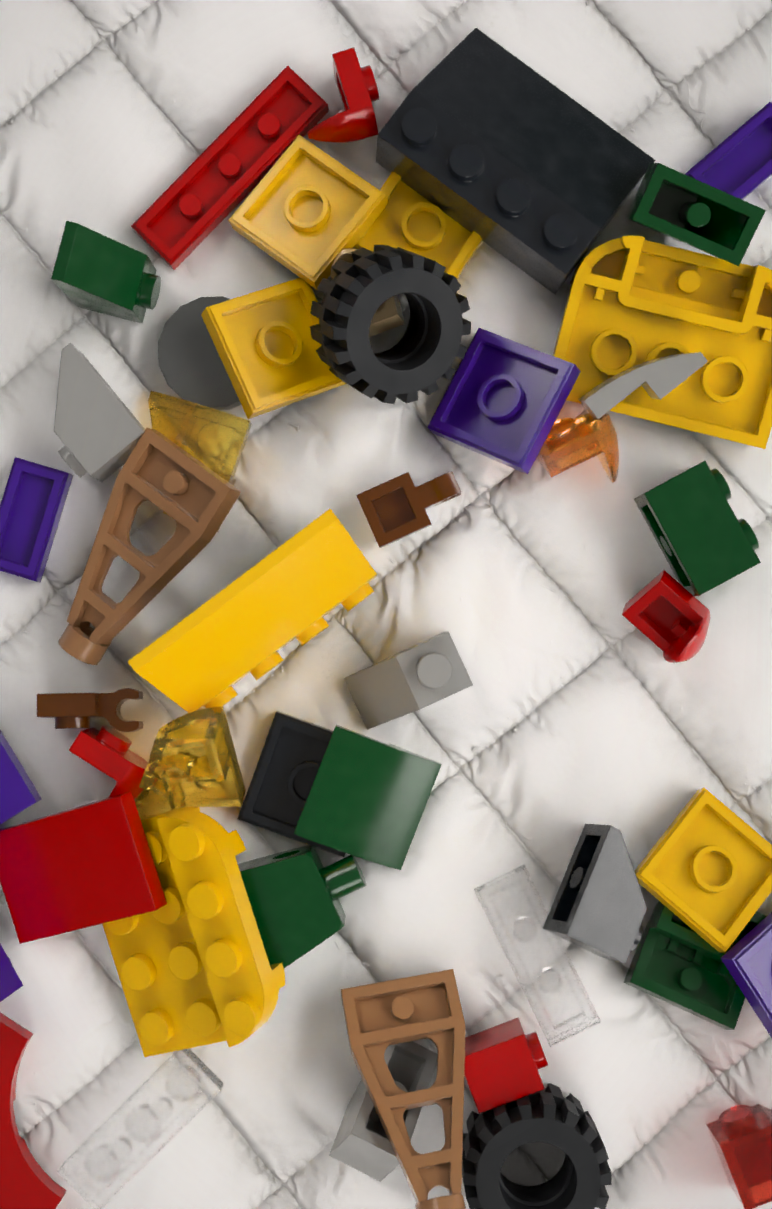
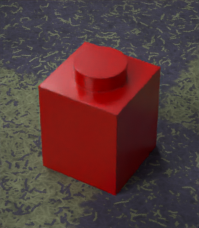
M519 1017L465 1037L464 1075L479 1114L545 1089L538 1069L548 1066L536 1031L525 1035Z

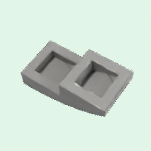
M701 352L675 354L653 359L612 376L578 400L593 418L599 419L640 385H642L652 399L661 400L708 361Z

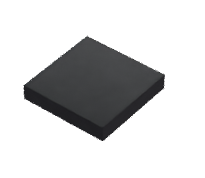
M276 711L238 819L345 857L346 853L294 834L333 730Z

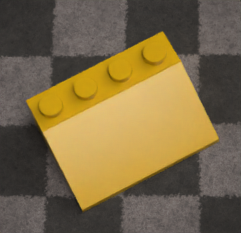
M329 509L127 662L138 675L189 714H194L205 707L209 714L212 715L238 695L232 686L247 674L251 673L257 681L283 661V658L278 653L280 649L295 638L303 646L329 626L323 618L340 604L348 612L375 592L369 582L376 578L377 574L337 516Z

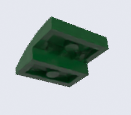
M336 724L294 834L352 856L401 870L442 764Z
M658 900L623 983L726 1030H735L745 1000L744 994L721 960V957L726 952H718ZM756 911L727 951L759 924L766 915Z

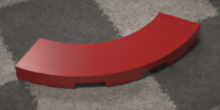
M1 1012L0 1209H56L67 1190L46 1174L34 1159L24 1138L19 1136L13 1102L16 1100V1081L20 1062L33 1033Z

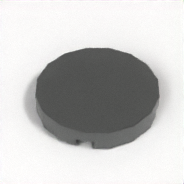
M223 296L200 297L182 305L166 321L158 341V363L167 385L187 404L206 411L230 410L241 405L201 316L206 307L230 300Z

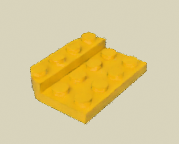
M634 235L609 240L588 253L578 264L572 275L571 286L552 355L575 364L581 371L566 400L581 404L578 399L612 376L641 363L669 355L701 352L708 362L661 400L652 399L642 385H640L609 411L765 449L772 428V270L761 265L750 266L740 263L737 266L717 257L644 240L645 237Z
M199 806L180 807L142 818L140 820L167 904L156 911L103 923L102 925L144 1057L227 1041L228 1047L238 1045L268 1021L276 1007L279 990L285 985L283 964H269L235 856L246 850L244 843L236 830L228 833L216 820L201 813Z

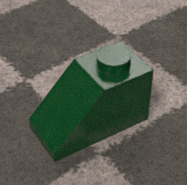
M652 163L647 168L625 218L739 266L766 210L665 165Z
M66 221L51 279L77 307L143 324L146 309L153 310L155 308L161 287V278L155 275L157 270L146 254L78 223Z

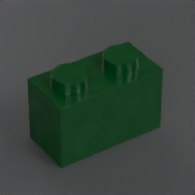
M706 461L634 498L678 582L693 596H700L761 563L754 551L759 548L754 531L744 519L737 520L727 501L731 498V491L725 478L717 469L710 470Z

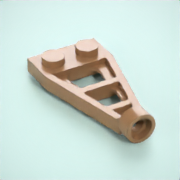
M146 428L116 478L67 619L69 624L58 640L61 648L84 663L97 665L113 638L213 539L241 494V491L160 432ZM147 500L175 519L176 531L173 537L157 553L151 556H146L130 542V529L137 509ZM117 556H120L140 573L136 584L119 603L114 602L102 592L105 577Z
M444 970L341 989V1000L352 1057L413 1193L416 1209H466L464 1197L461 1194L466 1025L454 970ZM428 1038L436 1045L438 1051L436 1080L430 1088L405 1092L395 1084L385 1062L384 1053L389 1045ZM437 1104L443 1112L445 1144L440 1151L419 1154L411 1145L403 1114L408 1109ZM435 1187H443L449 1191V1195L428 1200V1193Z

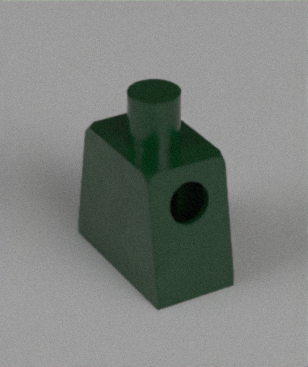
M311 845L238 864L269 964L282 963L284 968L343 928L346 916L339 898L367 886L354 856L349 855L323 867L315 847Z

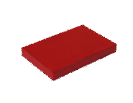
M132 791L0 829V883L20 944L156 911L167 904Z

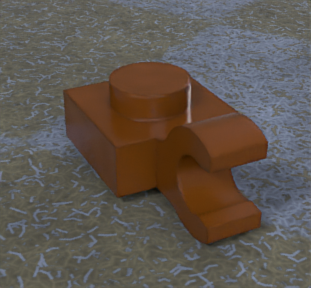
M452 471L417 487L414 486L410 474L407 472L356 496L378 546L382 548L431 526L432 524L426 509L461 495V490Z
M124 688L112 693L37 694V717L55 718V729L90 728V717H104L118 731L136 732L143 729V722L126 721L121 716L120 709L122 704L129 699H143V692Z

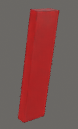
M287 66L131 225L132 229L175 270L258 185L298 135L305 137L307 132L329 112L328 104Z

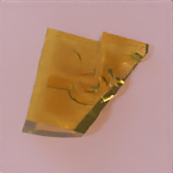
M151 391L148 404L152 429L163 434L234 486L236 482L234 476L252 426L251 421L194 402Z
M223 706L190 712L174 719L158 730L139 786L142 788V791L135 800L140 819L185 806H242L246 789Z

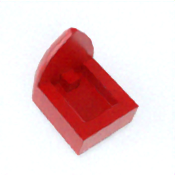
M354 47L332 54L334 78L345 111L335 114L314 126L307 132L308 138L322 142L350 143L378 135L372 102L379 100V93L370 65L360 67Z
M665 570L625 604L622 615L663 651L664 659L670 663L684 662L694 657L704 644L710 623L709 609Z
M105 725L101 727L100 731L94 727L80 731L68 750L117 781L108 798L132 791L133 798L135 799L143 791L155 772L145 759L129 750L132 744L130 739Z

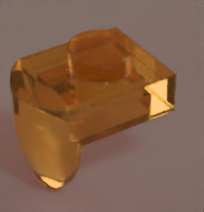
M587 413L575 419L562 418L555 421L537 456V460L551 477L594 456H598L610 481L613 483L617 480L619 444L617 433L609 414L606 413L601 418L596 419Z

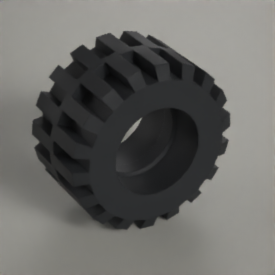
M374 245V251L363 247L352 251V263L340 259L331 267L337 274L334 279L330 281L324 277L322 278L317 288L325 293L322 302L312 301L310 314L319 318V324L310 326L311 336L313 340L322 345L316 350L321 361L330 366L329 370L335 376L371 399L375 397L383 403L395 404L396 398L405 403L418 401L419 390L427 395H431L439 389L436 381L441 376L449 380L457 371L451 364L456 356L463 359L468 348L461 344L462 335H471V322L462 318V313L470 310L467 297L456 293L461 287L455 276L445 273L446 268L438 262L399 247L396 249L388 245ZM404 293L410 309L409 324L404 336L389 350L373 353L369 340V330L375 312L390 297Z
M548 1083L545 1092H535L481 1114L474 1111L470 1113L466 1120L468 1133H463L462 1177L470 1209L606 1208L609 1196L605 1185H611V1169L607 1162L609 1157L591 1115L588 1111L584 1112L580 1101L571 1093L564 1098L560 1087ZM530 1142L553 1144L566 1154L562 1167L549 1181L536 1186H524L510 1181L501 1173V1168L506 1158L521 1145Z

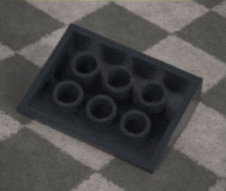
M475 28L412 89L379 132L376 150V162L390 173H397L401 176L402 182L439 207L445 214L468 231L478 233L483 242L553 294L558 292L642 180L649 164L655 162V159L478 28Z

